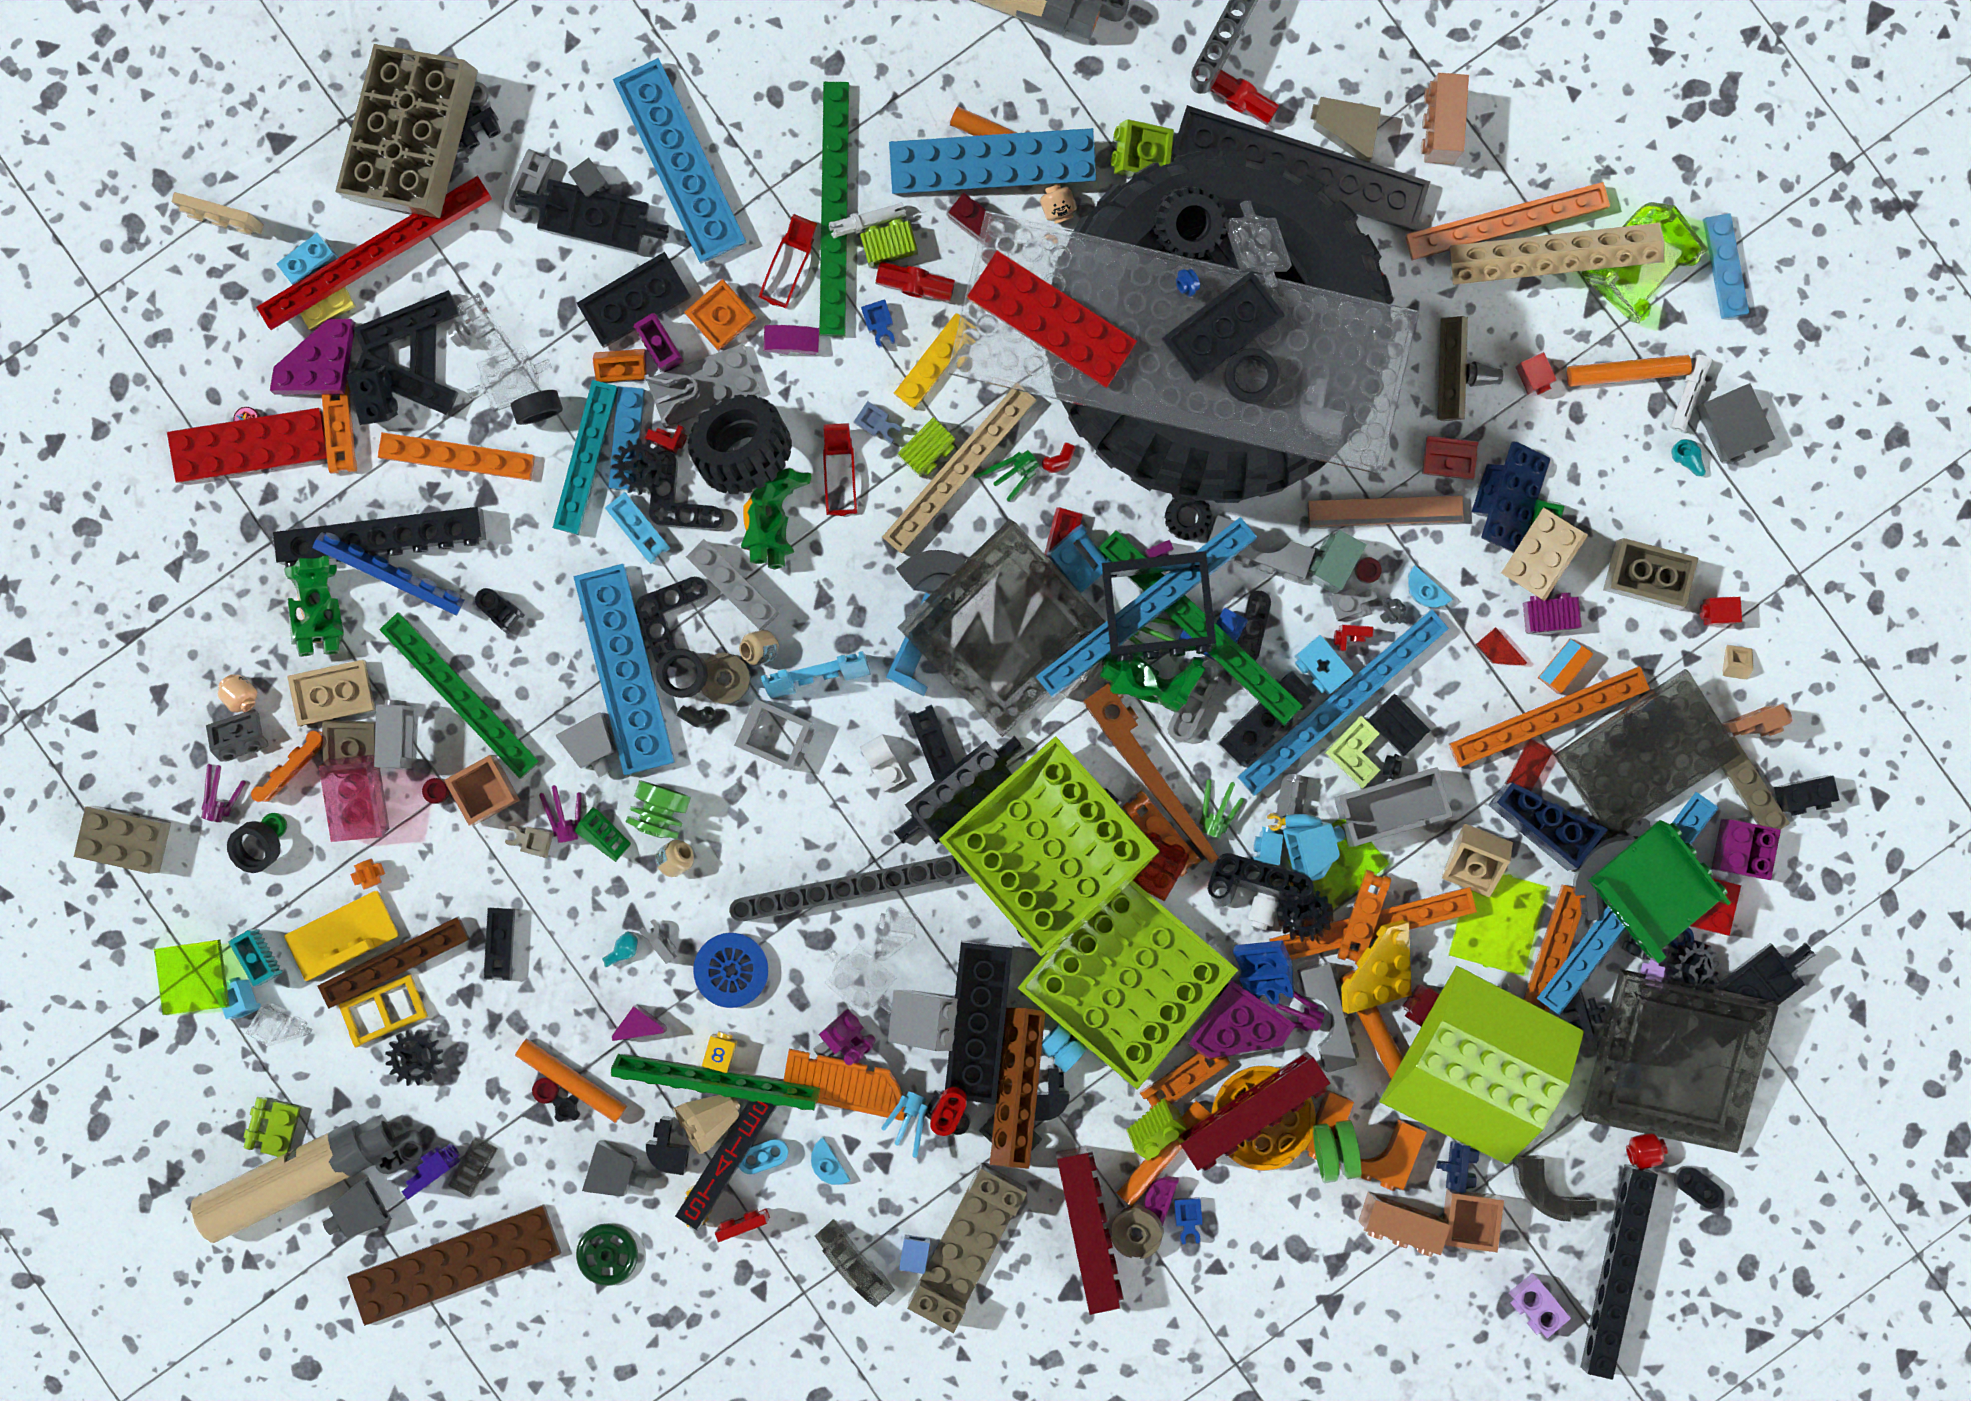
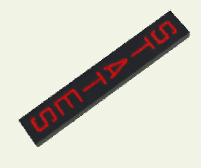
M749 1101L676 1213V1218L696 1231L699 1230L777 1108L776 1105L760 1101Z

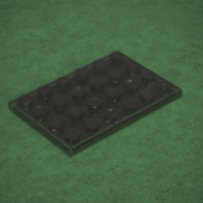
M1684 669L1553 756L1597 824L1608 829L1605 832V836L1610 839L1630 827L1635 819L1637 821L1641 820L1739 756L1740 752L1690 672Z

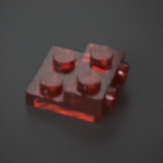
M1143 831L1145 836L1160 852L1141 870L1133 881L1147 893L1165 901L1183 871L1189 854L1185 853V849L1178 844L1170 845L1162 841V838L1157 833H1146Z

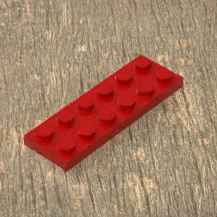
M998 250L967 295L968 300L1105 389H1107L1137 343V340Z
M321 408L167 432L175 483L327 459L325 428Z

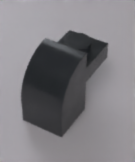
M1057 1065L1048 1066V1092H1037L1034 1121L1052 1120L1061 1115L1068 1105L1069 1091H1059V1088H1064V1072H1059Z
M663 1116L660 1122H655L653 1137L657 1138V1141L649 1140L646 1143L647 1157L650 1163L662 1172L684 1175L687 1172L690 1146L670 1143L673 1117Z

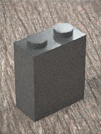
M1751 383L1696 407L1721 463L1730 460L1731 464L1746 458L1745 452L1753 449L1756 454L1769 448L1768 442L1776 439Z

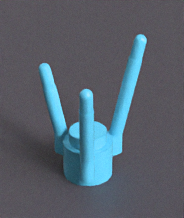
M908 1091L906 1097L901 1096L898 1105L881 1129L885 1131L903 1108L902 1112L906 1116L895 1140V1145L898 1146L911 1117L917 1118L919 1114L912 1154L916 1158L928 1106L925 1105L926 1098Z

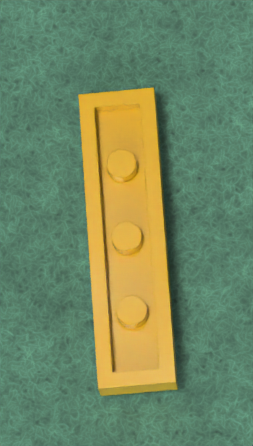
M955 313L895 390L894 395L914 410L974 334L976 327Z

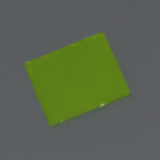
M1503 874L1490 897L1471 890L1477 912L1458 917L1448 955L1482 964L1485 968L1492 967L1524 976L1547 886L1518 879L1511 874Z

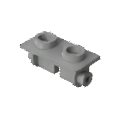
M1283 772L1276 811L1281 818H1285L1286 815L1303 814L1309 777Z

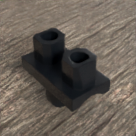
M479 106L471 110L468 108L460 142L469 151L480 145L475 135L480 130L484 129L489 139L501 133L497 122L499 119L491 106L484 111H481Z
M1580 988L1565 1007L1563 1013L1578 1012L1580 1019L1570 1021L1569 1023L1581 1028L1584 1031L1583 1036L1585 1035V1038L1588 1039L1594 1037L1593 1034H1595L1590 1016H1593L1595 1024L1602 1023L1600 1013L1607 1011L1605 1005H1597L1595 997L1587 999L1590 1008H1587L1582 989Z

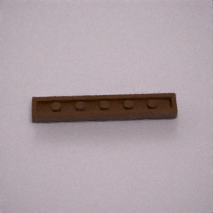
M458 916L317 987L328 1009L470 940Z

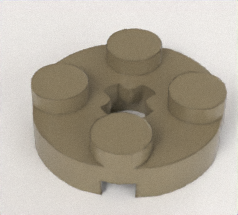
M718 653L705 661L708 678L706 685L701 691L707 698L720 704H732L739 701L748 692L751 681L750 671L746 663L739 657L729 653ZM723 671L727 675L731 674L732 676L727 686L723 683H718V678L721 677V672Z
M1140 1204L1120 1211L1116 1215L1111 1227V1239L1114 1247L1122 1255L1129 1258L1133 1256L1144 1259L1152 1256L1158 1250L1164 1234V1228L1157 1215ZM1132 1228H1140L1143 1237L1138 1235L1133 1237L1131 1235L1133 1232Z

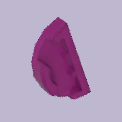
M1168 1176L1159 1178L1150 1185L1146 1192L1145 1208L1157 1215L1162 1226L1179 1182L1178 1177Z

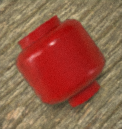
M1652 1132L1634 1136L1630 1139L1629 1145H1626V1153L1631 1165H1636L1641 1170L1661 1165L1664 1162V1154L1668 1153L1664 1139H1659Z

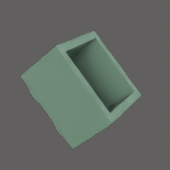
M1341 530L1334 534L1330 533L1329 536H1326L1320 547V550L1323 551L1322 555L1317 556L1316 559L1314 558L1308 569V572L1311 573L1308 580L1333 594L1340 592L1367 544Z

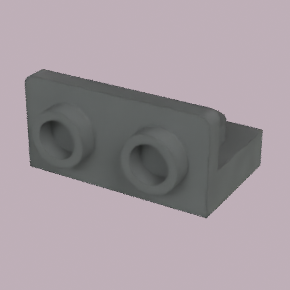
M255 709L206 725L210 752L220 762L231 761L238 756L255 753L269 746L267 739L262 735L259 713Z

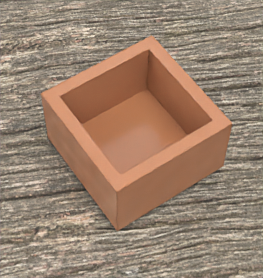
M489 755L444 780L469 826L477 825L520 801L496 755Z
M1446 1189L1443 1219L1451 1227L1445 1245L1498 1253L1504 1200L1498 1195L1469 1191L1459 1193L1456 1190Z

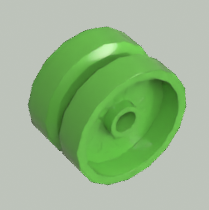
M1350 1119L1337 1121L1334 1127V1135L1327 1123L1313 1125L1314 1148L1322 1182L1329 1183L1338 1180L1340 1175L1339 1164L1342 1174L1347 1180L1360 1178V1150L1352 1121Z

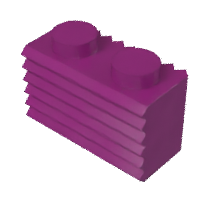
M655 313L634 324L633 328L662 373L671 370L684 361Z
M1571 593L1555 594L1556 599H1546L1544 601L1537 596H1530V601L1523 603L1525 632L1537 633L1582 628L1579 597H1571Z

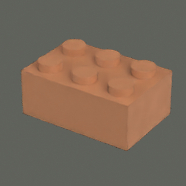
M1438 73L1434 80L1430 81L1429 88L1425 89L1424 104H1428L1427 113L1423 115L1422 128L1426 129V138H1423L1421 142V154H1425V163L1455 165L1463 154L1469 75Z
M1370 1192L1367 1193L1358 1220L1364 1227L1363 1230L1368 1232L1367 1235L1382 1240L1383 1236L1388 1237V1239L1392 1240L1393 1244L1403 1248L1411 1245L1417 1249V1252L1432 1257L1433 1253L1442 1254L1451 1227L1441 1216Z

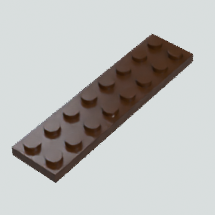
M545 1204L353 1273L347 1276L363 1324L366 1326L555 1257L562 1252Z

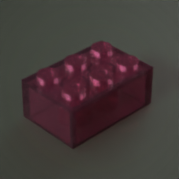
M375 755L326 759L319 766L331 842L383 837L390 829L381 771L379 767H374Z

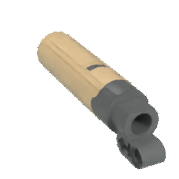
M382 1114L363 1124L353 1120L195 1197L191 1202L190 1208L194 1224L204 1239L210 1243H216L373 1165L376 1166L379 1172L391 1174L416 1162L422 1156L424 1137L415 1130L407 1131L395 1137L389 1122ZM414 1144L417 1146V1148L409 1149L406 1147V1145Z

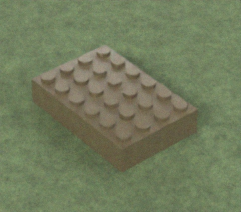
M374 44L335 192L353 202L440 218L478 70L464 59Z

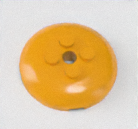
M1259 1065L1238 1071L1228 1078L1217 1092L1211 1114L1280 1068ZM1310 1097L1305 1100V1106L1294 1113L1290 1110L1282 1115L1283 1120L1273 1127L1267 1125L1261 1129V1135L1254 1140L1248 1142L1246 1139L1238 1144L1239 1149L1229 1155V1157L1241 1166L1261 1171L1278 1169L1293 1162L1295 1158L1305 1151L1313 1136L1316 1114L1312 1098Z

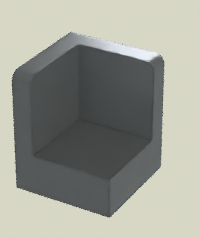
M589 157L568 172L586 197H589L601 187H604L605 190L610 188Z

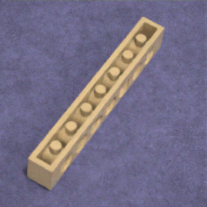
M1660 223L1450 246L1453 285L1664 262V238Z

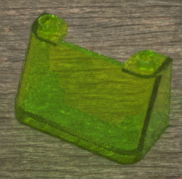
M1656 202L1646 203L1622 226L1660 223L1664 238V262L1582 271V276L1631 322L1639 324L1650 315L1652 306L1647 301L1648 298L1678 266L1696 265L1701 260L1702 255L1708 250L1675 205Z

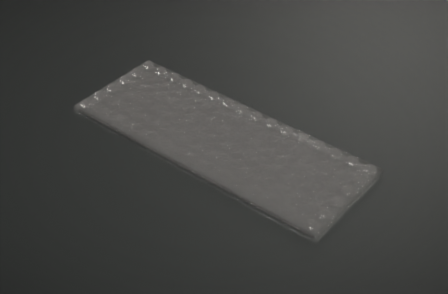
M985 211L948 374L1381 474L1419 311L1254 273L1283 311L1285 317L1241 349L1257 348L1264 350L1273 357L1278 366L1279 373L1277 385L1267 398L1260 402L1246 403L1233 397L1225 386L1224 374L1226 366L1233 356L1197 383H1194L1163 342L1162 337L1247 275L1248 271ZM997 250L1137 340L1136 345L1107 389L967 299V295ZM1182 269H1192L1200 282V289L1195 291V295L1191 297L1186 296L1185 293L1182 294L1176 285L1178 271ZM1245 360L1236 368V383L1244 391L1256 392L1267 383V369L1257 360Z

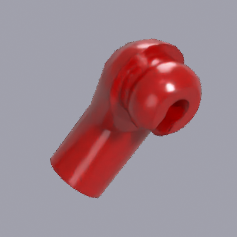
M1065 442L1060 455L1051 458L1047 456L1042 460V468L1049 473L1065 470L1070 464L1076 446Z

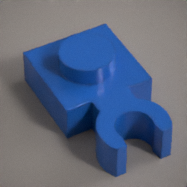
M886 300L862 306L861 310L869 333L877 331L875 336L877 347L882 348L880 339L883 336L889 337L891 344H894V335L890 330H887V327L893 325V321Z
M1200 1197L1174 1199L1176 1226L1184 1227L1180 1233L1182 1244H1186L1185 1237L1187 1234H1194L1196 1244L1200 1243V1234L1195 1229V1225H1202Z

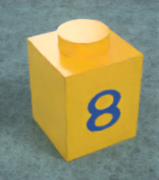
M718 1031L717 1035L712 1034L710 1036L702 1063L703 1067L724 1073L730 1070L738 1042L732 1039V1034Z

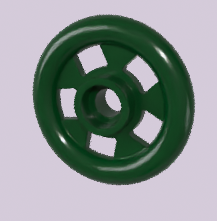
M604 1223L590 1228L583 1234L577 1245L576 1260L581 1273L589 1281L601 1286H612L623 1282L632 1274L638 1260V1249L633 1236L626 1229L616 1224ZM613 1235L623 1241L620 1247L610 1242ZM600 1236L604 1242L595 1248L591 1241L595 1237ZM609 1251L611 1258L608 1260L604 1259L602 1252ZM620 1253L628 1255L625 1266L617 1263ZM594 1254V1260L597 1264L590 1267L586 1256ZM602 1267H612L613 1275H602Z

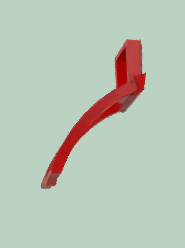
M793 214L788 231L782 238L768 269L758 296L759 298L766 300L771 305H778L787 309L800 274L811 253L814 242L813 237L818 223ZM784 244L806 252L786 303L763 294L773 266Z
M849 423L824 424L825 445L823 465L826 514L838 516L857 514L854 448L852 447V438H850ZM851 454L854 509L829 510L826 455Z

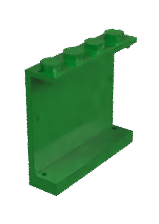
M1662 820L1656 822L1588 879L1592 887L1648 958L1658 964L1666 958L1662 949L1720 901L1726 905L1731 904L1725 896L1728 893L1727 890L1718 881L1714 882L1710 876L1713 874L1710 868L1704 862L1700 863L1695 857L1697 855L1696 850L1688 842L1684 843L1680 838L1682 835L1680 829L1674 823L1668 824Z

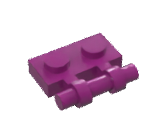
M848 1008L818 1034L834 1054L839 1051L842 1052L845 1056L844 1062L847 1065L858 1063L863 1058V1053H868L876 1041L872 1034L863 1036L860 1033L864 1027Z

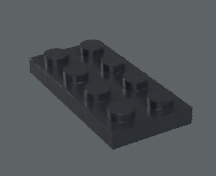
M664 251L578 301L577 305L599 343L605 348L635 330L633 328L634 324L652 313H655L658 317L691 298V295Z
M1251 271L1162 337V340L1192 381L1197 383L1284 318L1285 314L1253 271Z

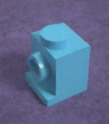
M1262 827L1260 836H1255L1254 852H1257V857L1252 856V860L1265 864L1280 865L1283 834H1277V831H1273L1269 827Z
M240 977L232 978L225 982L226 986L216 990L225 1019L243 1018L262 1008L261 1004L256 1002L249 980H241Z

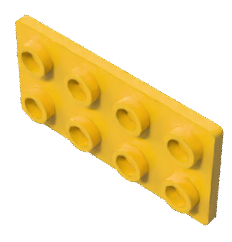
M373 891L285 934L284 938L304 980L309 981L397 938L399 933L379 892Z

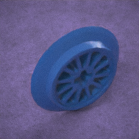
M723 933L709 939L698 951L693 967L694 980L700 993L711 1003L725 1008H737L752 1002L762 992L768 978V962L762 948L751 938L739 933ZM726 948L733 949L731 960L727 955ZM736 949H740L743 953L735 960ZM722 951L725 962L716 956L717 952ZM747 954L751 960L740 964L741 959ZM712 958L719 962L721 967L710 965ZM734 963L738 974H733L729 977L727 976L728 971L724 968ZM753 964V971L742 969L746 965ZM709 969L720 970L721 973L710 976ZM741 973L751 974L753 976L751 981L744 978ZM723 976V979L716 986L712 979ZM737 978L746 983L747 987L741 989ZM725 980L728 981L727 991L720 989ZM732 981L735 983L737 992H730Z

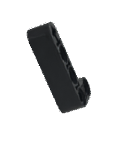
M1231 853L1222 854L1217 859L1207 888L1212 902L1220 907L1228 906L1232 902L1238 886L1299 905L1310 904L1316 896L1310 877ZM1229 864L1235 865L1233 871H1223L1225 866ZM1251 872L1260 873L1256 879L1247 878ZM1276 879L1285 880L1283 885L1279 887L1272 885ZM1217 889H1227L1224 895H1215Z

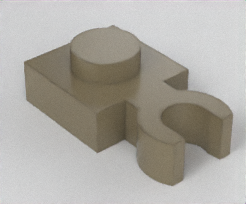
M509 826L508 830L514 831L516 838L515 840H505L507 845L518 846L522 844L521 852L543 858L548 857L554 833L526 826L524 833L520 827Z

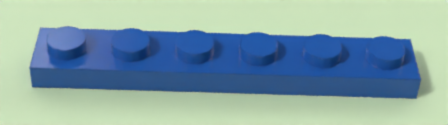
M321 532L312 547L456 616L465 599L460 598L457 592L441 589L430 579H420L404 567L397 568L388 564V560L381 556L369 555L358 545H348L340 541V538L335 534Z

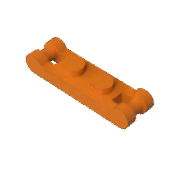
M348 380L345 394H340V400L332 401L333 394H322L327 463L330 474L339 473V470L357 471L350 402L351 391ZM345 452V460H338L337 453Z
M310 731L306 735V743L301 748L298 746L288 755L289 760L283 766H277L270 773L269 776L271 778L263 787L258 786L251 791L252 799L257 802L272 800L323 748L322 732Z
M1142 790L1136 794V798L1131 803L1127 802L1122 806L1125 812L1181 877L1188 873L1186 870L1193 864L1196 866L1201 862L1196 853L1188 846ZM1144 805L1148 811L1140 817L1136 811ZM1183 851L1186 857L1181 862H1178L1175 856Z
M1366 869L1338 951V959L1344 961L1349 959L1355 961L1354 964H1357L1366 948H1369L1386 893L1391 883V877L1385 875L1380 877L1374 875L1373 871ZM1370 885L1379 887L1377 894L1368 892ZM1351 941L1360 944L1358 951L1349 949Z
M1198 1052L1139 1093L1143 1099H1147L1151 1105L1150 1109L1153 1108V1105H1157V1102H1161L1155 1094L1160 1089L1166 1095L1163 1099L1172 1104L1231 1063L1227 1057L1213 1059L1215 1063L1209 1067L1204 1060L1206 1057Z

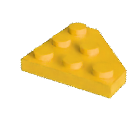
M1400 920L1380 927L1376 933L1378 936L1371 949L1366 948L1356 964L1358 966L1351 979L1347 978L1341 986L1343 1012L1350 1014L1412 995L1409 922Z

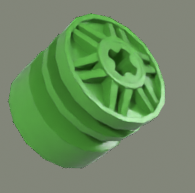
M639 780L634 797L643 801L644 805L643 807L630 806L629 810L640 814L639 818L627 816L625 822L648 835L658 838L677 839L679 832L670 829L669 825L682 827L683 823L674 818L673 814L674 812L686 813L691 797Z

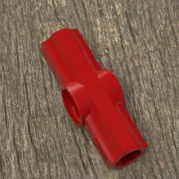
M1223 70L1220 71L1210 89L1211 92L1223 98L1225 103L1239 113L1245 112L1266 126L1279 108L1278 104L1257 92L1253 84L1242 78L1236 79Z
M880 262L875 284L900 290L903 294L911 297L923 298L925 296L950 303L955 280L929 274V271L918 267L908 266L904 268Z

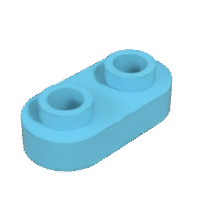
M778 1138L753 1145L739 1168L746 1174H755L778 1166L787 1159L789 1154L788 1146L783 1140ZM778 1147L781 1151L780 1155H773L771 1149ZM750 1155L754 1156L756 1163L749 1164L747 1157Z

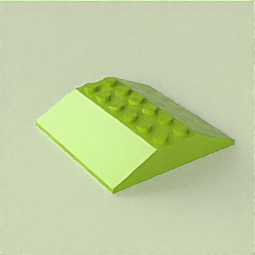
M1057 736L1050 740L939 839L1040 956H1043L1090 920L1116 897L1160 852Z
M1132 880L1083 926L1049 950L1019 985L1018 989L1138 1090L1238 969Z
M1456 965L1379 1102L1508 1165L1544 1130L1567 1090L1584 1031Z

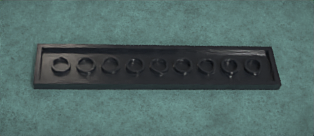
M1188 105L1186 106L1171 156L1177 157L1201 151V155L1205 154V157L1218 156L1220 151H1245L1246 159L1263 162L1264 157H1270L1287 162L1285 169L1296 176L1304 178L1307 173L1325 183L1324 191L1334 202L1342 200L1358 215L1412 232L1416 230L1431 182Z

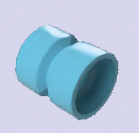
M1058 1024L1043 1040L1042 1052L1048 1058L1054 1057V1064L1065 1073L1080 1059L1087 1048L1077 1038L1071 1039V1033Z

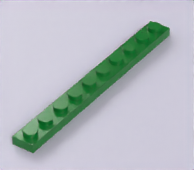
M823 81L820 336H845L847 234L833 238L831 233L834 231H830L829 222L847 218L849 82Z
M1117 530L1098 548L1111 562L1145 558ZM1159 572L1127 577L1142 592H1145L1165 575ZM1186 595L1164 611L1191 638L1207 637L1205 613ZM1214 623L1217 648H1213L1211 652L1207 653L1285 726L1300 711L1302 705Z

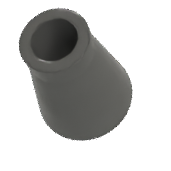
M1475 361L1467 363L1466 384H1469L1470 387L1502 383V369H1496Z

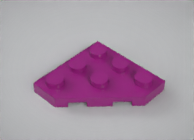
M327 319L273 367L270 391L274 395L345 394L346 375H348L356 323L352 319Z
M1231 980L1188 1045L1209 1060L1281 1048L1296 1024Z

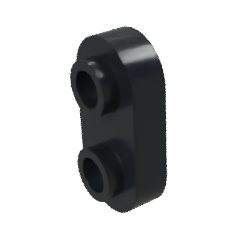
M1682 1166L1675 1172V1185L1697 1203L1708 1209H1714L1721 1205L1724 1199L1723 1190L1707 1176L1691 1166ZM1689 1174L1691 1177L1690 1181L1684 1183V1176ZM1711 1190V1197L1706 1199L1704 1197L1705 1191Z

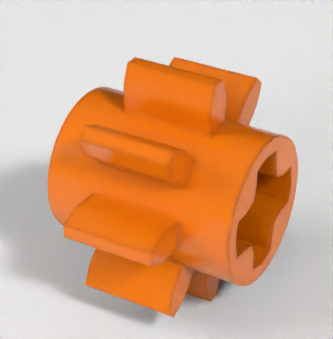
M368 859L354 865L356 871L350 874L354 885L361 884L363 890L382 883L380 876L384 875L385 872L381 863L374 864L373 859Z

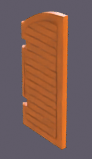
M789 1048L783 1081L819 1087L820 1095L817 1103L888 1118L903 1095L897 1080L889 1069L875 1067L874 1072L868 1071V1065L853 1063L852 1065H847L842 1059L818 1055L817 1060L811 1059L809 1052ZM903 1108L895 1117L896 1120L904 1121L905 1113L902 1112Z

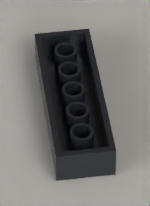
M961 940L955 998L958 999L957 1015L955 1018L952 1051H949L945 1090L951 1087L959 1088L966 1094L967 1101L996 1104L1012 946Z

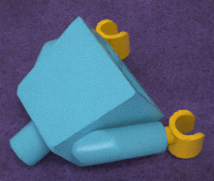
M1277 813L1267 815L1268 819H1278L1276 825H1268L1269 829L1277 831L1282 825L1287 827L1283 829L1293 872L1306 875L1312 881L1323 878L1332 863L1339 858L1340 854L1337 843L1345 839L1344 830L1340 826L1333 827L1331 823L1323 822L1319 817L1308 814L1286 815L1285 818H1281Z

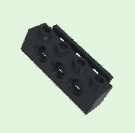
M1290 671L1278 682L1302 705L1300 711H1303L1312 702L1310 696L1314 692L1293 671ZM1258 702L1216 744L1237 765L1242 763L1248 765L1257 756L1255 751L1261 745L1266 747L1275 738L1273 734L1280 727L1282 729L1287 727L1294 718L1284 726ZM1264 713L1270 714L1273 718V724L1270 727L1264 726L1261 721ZM1246 731L1254 734L1255 740L1252 745H1247L1243 741V734Z

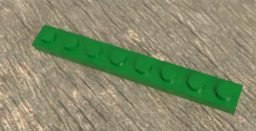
M397 612L379 629L519 779H522L540 762L400 612Z
M623 1054L617 1055L611 1067V1077H617L622 1080H635L647 1084L665 1085L675 1089H689L699 1093H712L724 1097L747 1099L752 1102L772 1103L776 1106L783 1105L800 1110L814 1111L820 1095L819 1087L730 1072L724 1073L712 1069Z

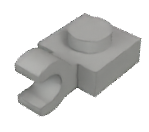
M1351 588L1329 596L1336 619L1340 620L1361 613L1360 605L1377 599L1375 589L1356 595L1355 589Z
M652 919L650 922L654 926V931L648 933L642 927L640 933L649 940L650 945L664 963L668 964L677 957L674 953L677 949L668 938L664 940L662 936L660 937V924L657 920Z

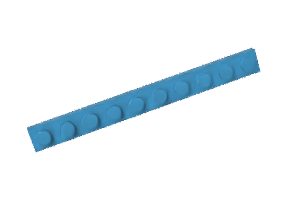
M1239 517L1196 552L1206 551L1210 576L1255 541L1257 536L1245 521ZM1200 568L1170 571L1116 613L1119 646L1201 583ZM1108 621L1036 676L1052 698L1111 653Z
M1431 609L1248 766L1237 778L1253 796L1257 795L1449 628Z
M1695 792L1672 822L1682 832L1680 838L1684 843L1688 842L1691 845L1719 808ZM1608 906L1600 915L1599 920L1594 923L1537 997L1539 1001L1558 1015L1562 1013L1626 930Z

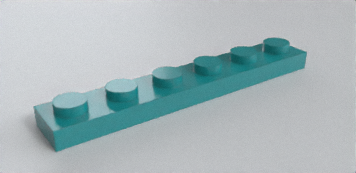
M596 380L591 382L553 523V529L575 535L580 533L618 387Z

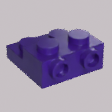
M452 1143L444 1148L438 1145L421 1157L423 1163L417 1167L419 1173L405 1183L408 1187L401 1191L407 1200L461 1162L458 1158L460 1153Z

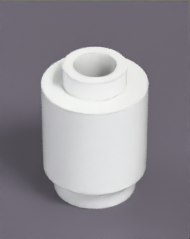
M1259 892L1257 896H1254L1248 920L1252 921V927L1266 930L1267 926L1273 927L1279 906L1278 898Z

